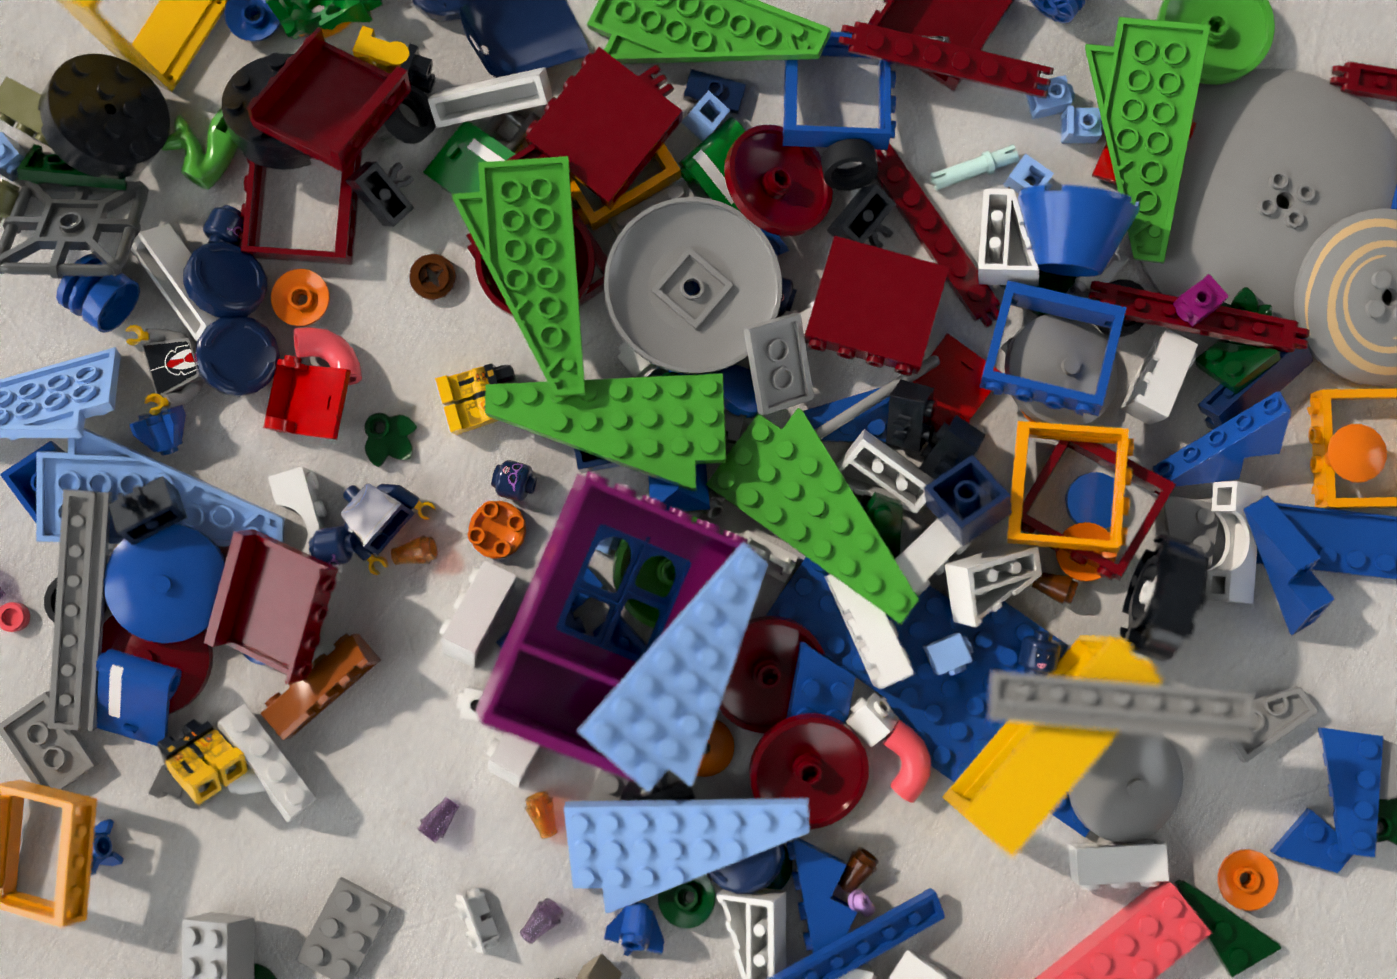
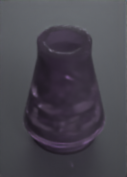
M445 796L435 808L420 820L421 824L417 829L427 838L437 843L440 837L444 838L460 806Z
M546 898L544 901H539L525 926L520 930L522 938L528 943L533 944L539 937L560 924V918L563 916L562 909L552 899Z

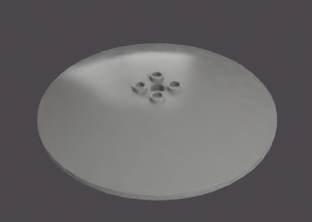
M1278 68L1254 69L1243 78L1234 82L1220 85L1203 84L1199 87L1192 120L1197 125L1191 140H1188L1165 262L1161 264L1140 261L1153 287L1160 294L1179 297L1206 275L1210 274L1229 295L1225 303L1231 305L1236 294L1242 288L1248 287L1256 295L1258 306L1264 304L1272 305V316L1296 321L1294 311L1296 279L1301 264L1314 242L1329 227L1347 216L1366 210L1391 208L1397 185V139L1378 114L1354 94L1341 92L1340 86L1331 85L1330 81L1295 70ZM1278 195L1285 196L1288 199V209H1282L1277 205L1276 198ZM1388 289L1382 294L1384 303L1391 295ZM1216 338V339L1221 340V341H1224V342H1226V343H1231V342H1229L1228 340Z

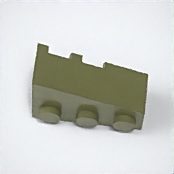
M6 76L0 85V120L11 127L16 123V129L30 137L36 134V140L50 147L41 131L43 124L40 110H38L41 94Z

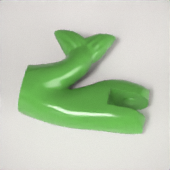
M222 109L216 113L209 125L206 154L203 153L199 140L193 134L192 129L182 115L176 117L174 122L175 132L168 136L166 143L162 147L163 151L184 149L185 158L181 173L191 182L206 190H209L224 174L238 149V146L234 144Z

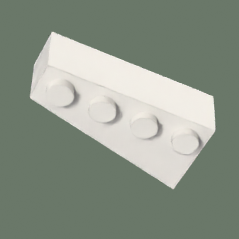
M831 574L825 576L873 686L881 689L913 675L914 672L910 666V659L905 649L901 648L897 639L898 633L892 620L888 621L884 612Z

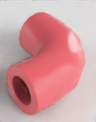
M311 327L294 329V347L297 357H319L325 360L331 368L351 370L348 385L356 384L362 380L360 363L356 353L343 337L327 329Z
M898 720L894 730L883 741V745L895 752L901 760V769L890 786L900 797L914 803L924 790L931 775V756L924 740L911 727Z

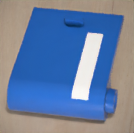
M108 649L106 653L100 654L96 662V670H98L97 728L158 746L157 743L168 735L169 702L180 684L181 669L118 650Z

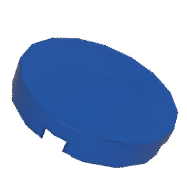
M733 365L721 370L718 374L723 373L724 408L737 416L743 414L747 415L746 418L755 417L758 414L751 370L740 365Z
M1090 472L1077 477L1069 485L1065 494L1066 511L1069 518L1075 524L1088 522L1100 525L1103 528L1111 526L1114 478L1101 472Z

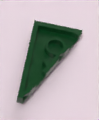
M36 144L31 146L17 168L19 180L30 181L34 184L47 182L61 184L65 187L78 185L126 190L128 187L126 177L118 178V176L101 175L97 178L87 175L68 165L56 153L50 155L43 153L42 146Z
M1184 880L1174 882L1180 894L1211 932L1206 938L1227 974L1232 978L1281 949L1277 942Z

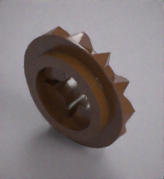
M427 254L417 259L412 265L409 274L413 290L420 297L433 301L446 297L454 289L457 277L452 263L444 256L438 254ZM427 268L435 274L440 272L441 275L437 277L440 286L437 287L433 282L426 283V280L429 279Z

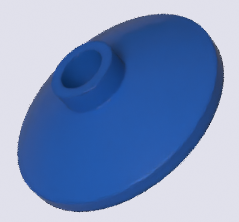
M228 0L224 12L226 24L236 37L244 41L259 42L272 36L281 24L265 0ZM255 15H261V17L258 20L253 21V17Z

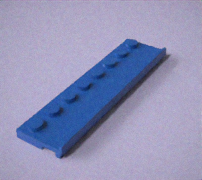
M1275 503L1321 556L1311 570L1397 580V516ZM1257 548L1256 564H1263Z

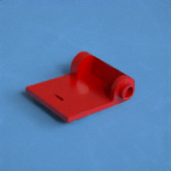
M947 333L930 355V357L933 355L938 356L940 364L913 381V383L934 388L933 400L937 401L935 414L931 418V425H934L935 432L938 431L944 422L949 424L956 415L970 423L972 416L992 391L979 388L986 360ZM994 367L993 371L1001 372Z
M284 355V359H277L263 428L288 434L337 440L351 370L309 366L302 364V358L291 355Z

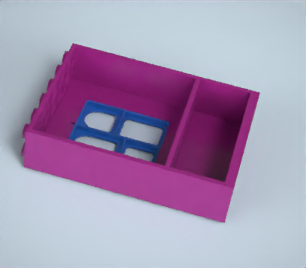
M588 471L586 476L578 473L477 705L476 712L482 724L634 781L580 735L578 730L742 543L747 544L748 539L726 530L721 535L719 534L721 528L698 518L696 523H693L691 521L694 516L671 506L669 511H665V503L645 495L642 496L641 500L637 499V491L615 483L614 488L607 486L610 481L609 479ZM615 536L627 542L631 550V559L618 590L612 593L587 583L584 580V575L599 543L605 538ZM652 556H665L675 566V579L666 597H660L635 585V580L641 566ZM578 594H584L609 606L608 614L596 637H591L565 625L567 614L575 596ZM631 598L655 607L660 612L645 650L641 655L633 654L610 643V638L625 603Z

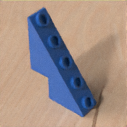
M1275 392L1154 465L1152 469L1154 473L1175 483V487L1239 480L1244 458L1280 454L1291 410L1281 392Z
M1267 495L1243 510L1289 633L1294 635L1314 623L1335 598L1311 571L1321 556Z
M797 837L792 839L791 842H786L789 860L796 861L797 871L792 872L795 891L801 890L803 901L797 902L800 920L807 921L808 932H803L806 951L812 950V953L847 935L857 911L851 910L847 902L832 895L846 867L844 860Z

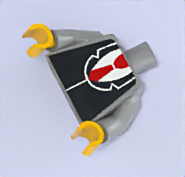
M138 325L127 327L126 332L133 331L138 335V339H127L126 342L129 345H137L141 340L146 342L142 344V348L156 393L149 394L144 403L155 402L158 404V407L151 408L149 413L157 415L163 407L169 409L189 404L202 390L203 384L206 383L198 373L194 357L197 342L186 334L168 329L147 328L143 331Z

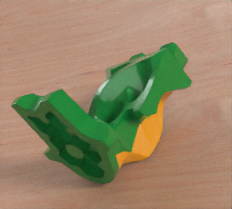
M265 0L282 24L286 35L295 40L312 34L318 27L322 29L324 38H327L342 31L352 22H371L373 19L370 11L383 5L382 0ZM324 6L322 11L313 13L315 7Z

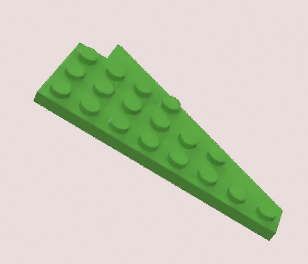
M599 0L587 23L589 30L610 38L604 51L621 64L819 59L831 35V28L758 0Z
M1119 17L1114 46L1085 45L1118 192L1131 196L1132 204L1135 205L1136 201L1140 203L1139 213L1128 229L1134 260L1161 264L1165 262L1211 25Z
M564 156L478 162L480 192L452 194V199L555 397L586 395L569 158Z
M723 373L585 380L586 395L555 397L548 382L486 384L485 413L488 417L692 492L697 491L696 464L726 463Z
M797 408L783 429H780L762 415L757 414L726 456V463L720 464L706 485L896 622L902 624L919 601V598L802 409Z

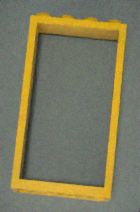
M101 0L56 1L113 55L130 62L143 71L153 82L173 92L223 14L228 0H160L132 44L96 10Z
M1080 635L1059 659L1056 671L1048 673V676L1149 685H1160L1163 681L1156 674L1158 668L1146 658L1142 657L1140 660L1131 652L1134 648L1119 636L1114 638L1102 635ZM1006 721L942 798L986 837L1010 856L1014 857L1121 730Z

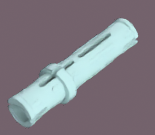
M1012 144L991 153L985 151L980 157L932 172L930 175L934 189L938 191L941 188L984 173L990 175L995 173V170L1018 163L1017 150L1013 152L1016 147Z

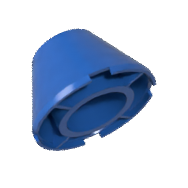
M1039 185L1019 191L1018 203L1035 262H1037L1040 271L1073 277L1100 276L1140 210L1139 201H1136L1135 205L1132 204L1131 196L1095 187L1062 185V190L1046 191V185Z

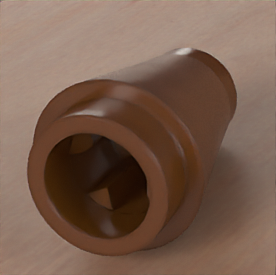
M1043 572L1033 582L1032 588L1037 589L1062 605L1064 602L1071 604L1079 582L1072 580L1070 576Z
M859 847L857 851H852L838 885L844 891L851 894L877 870L878 859L862 847Z

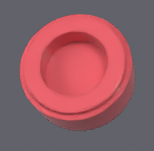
M9 602L0 607V628L4 631L17 632L23 630L28 625L30 612L24 604Z

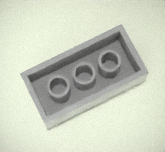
M209 912L183 919L182 979H254V917Z

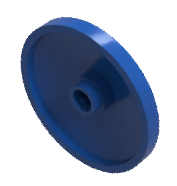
M175 523L135 545L130 544L124 539L113 551L105 569L104 593L108 607L115 619L127 631L144 640L157 643H173L189 639L208 628L226 560L218 546L208 536L195 528Z

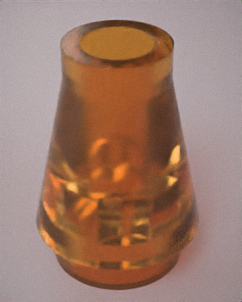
M425 535L391 549V557L395 565L430 564L438 556L435 540L433 537H426Z
M547 791L528 796L525 799L526 806L524 809L538 830L541 839L557 834L553 798L549 797Z

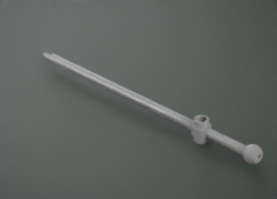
M933 355L922 362L917 375L912 373L911 376L901 375L816 428L815 432L820 440L888 398L900 379L913 382L940 364L939 357ZM708 487L710 509L685 511V513L695 517L705 514L711 519L718 518L724 512L723 501L726 499Z

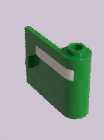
M730 117L679 162V166L681 167V177L688 184L691 182L696 185L699 184L712 200L725 203L739 210L729 194L725 181L724 166L730 147L746 130L736 119Z
M466 121L459 126L423 173L451 194L480 192L478 162L505 161L516 153L471 122Z

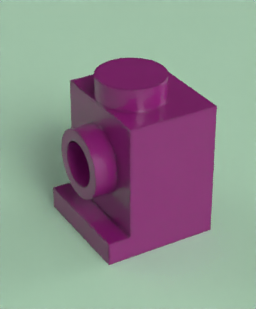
M1208 274L1180 295L1173 306L1176 308L1178 316L1193 327L1218 309L1229 295Z

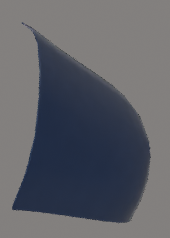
M475 0L470 7H467L465 4L459 12L467 39L488 73L495 78L543 67L550 68L586 57L590 53L584 35L566 0ZM470 36H471V37L473 38V40L475 41V43H476V45H477L479 51L477 50V48H476L475 45L473 44V42H472ZM482 46H486L488 48V54L484 53Z

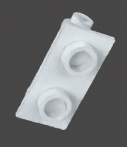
M1118 246L1100 276L1077 277L1070 291L1088 299L1090 292H1098L1090 289L1092 281L1110 283L1130 258L1119 253L1120 247Z
M746 530L743 538L748 539L747 545L755 549L754 552L768 564L765 573L785 583L795 567L798 556Z
M475 887L467 891L468 897L465 894H456L458 902L455 903V909L460 920H465L468 931L465 932V936L470 948H475L476 952L485 953L484 945H487L488 949L499 944L497 939L500 936L492 917L481 921L480 916L490 912L484 892H480L479 887Z

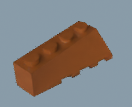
M346 633L333 644L335 649L328 655L323 653L312 662L313 668L307 680L289 684L290 688L282 695L278 692L265 702L267 708L260 714L283 741L296 735L381 661L360 634H351L349 636Z

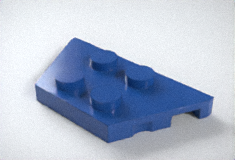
M800 642L787 718L799 714L817 713L834 717L847 725L846 721L848 720L856 676L845 667L836 664L831 658L811 648L809 644Z

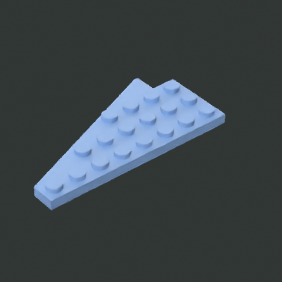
M116 347L0 379V438L17 440L19 438L83 437L86 418L105 415L115 410L121 355Z
M84 428L83 437L68 438V452H37V542H60L63 490L111 492L112 502L118 500L117 495L121 493L124 495L133 492L132 487L136 485L143 487L162 476L178 489L187 518L176 524L197 529L208 536L217 546L230 547L234 531L250 529L259 531L284 543L285 517ZM111 516L109 543L120 544L124 538L116 532Z
M742 543L578 730L580 735L648 793L668 769L689 786L695 780L768 565L746 543Z
M808 798L566 801L564 805L573 888H603L605 913H611L807 834L810 831Z

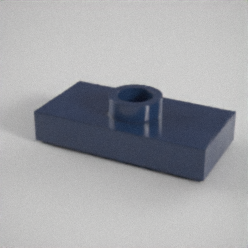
M691 69L683 99L697 103L709 90L730 109L729 112L738 114L746 84Z

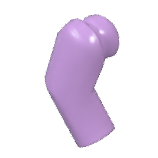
M855 889L848 897L850 909L860 911L864 917L871 916L875 912V906L869 900L868 895L861 889Z

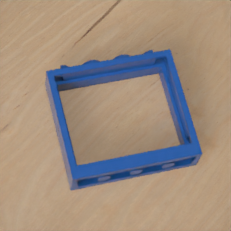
M831 32L821 56L870 58L848 52L849 46L839 44V37H852V34L844 32ZM785 60L783 146L828 148L838 141L861 139L869 142L875 150H887L890 138H895L896 121H891V113H895L896 95H891V88L894 89L896 83V71L891 70V64L894 63L879 60V128L797 125L798 60Z
M1008 280L979 388L992 390L994 395H1001L1003 393L1012 395L1017 400L1023 402L1037 401L1045 403L1047 407L1052 409L1066 408L1074 410L1076 414L1081 416L1084 413L1098 416L1103 407L1127 307ZM1010 305L1111 328L1095 395L993 371Z

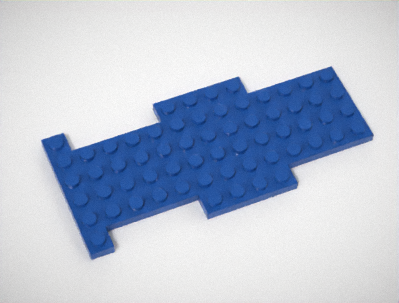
M859 501L860 505L864 509L866 505ZM805 557L765 616L785 617L807 628L817 639L827 657L831 658L839 666H843L851 671L857 679L886 698L885 701L890 705L891 710L899 720L911 727L924 740L931 756V766L955 782L1006 723L1003 720L988 719L991 671L1027 674L1024 672V667L1018 662L1022 640L1025 636L1034 635L1035 631H1048L1005 601L1001 603L1002 607L997 611H991L981 619L982 623L977 627L953 622L950 599L929 585L919 596L917 595L919 601L902 624H899L885 614L888 621L892 620L897 630V639L901 648H904L911 662L910 666L914 674L879 689L873 686L826 582L825 576L830 574ZM953 633H960L962 637L966 636L973 649V653L970 654L972 662L965 664L967 669L951 676L949 672L941 675L934 674L923 646ZM1053 635L1052 640L1057 641L1061 645L1060 659L1068 645ZM1068 792L1050 814L1083 837H1086L1090 830L1076 816Z

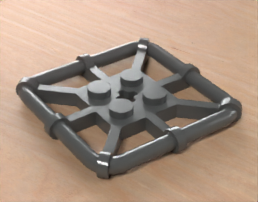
M30 181L24 182L25 185L19 192L10 216L6 217L3 223L4 232L0 239V274L50 275L51 278L61 279L63 276L103 277L113 275L116 277L122 273L121 269H123L127 262L134 238L138 236L141 230L139 223L149 191L143 182L127 181L128 187L126 190L78 185L65 187L61 184L47 182L43 184H34ZM45 191H76L73 199H52ZM93 192H115L102 200H87L88 196L93 194ZM32 196L45 205L41 217L24 216ZM134 199L128 219L107 218L108 212ZM21 230H35L32 238L11 248L16 234H19ZM101 232L123 233L114 259L98 244ZM40 249L54 250L50 263L18 262ZM69 250H90L103 264L64 263Z

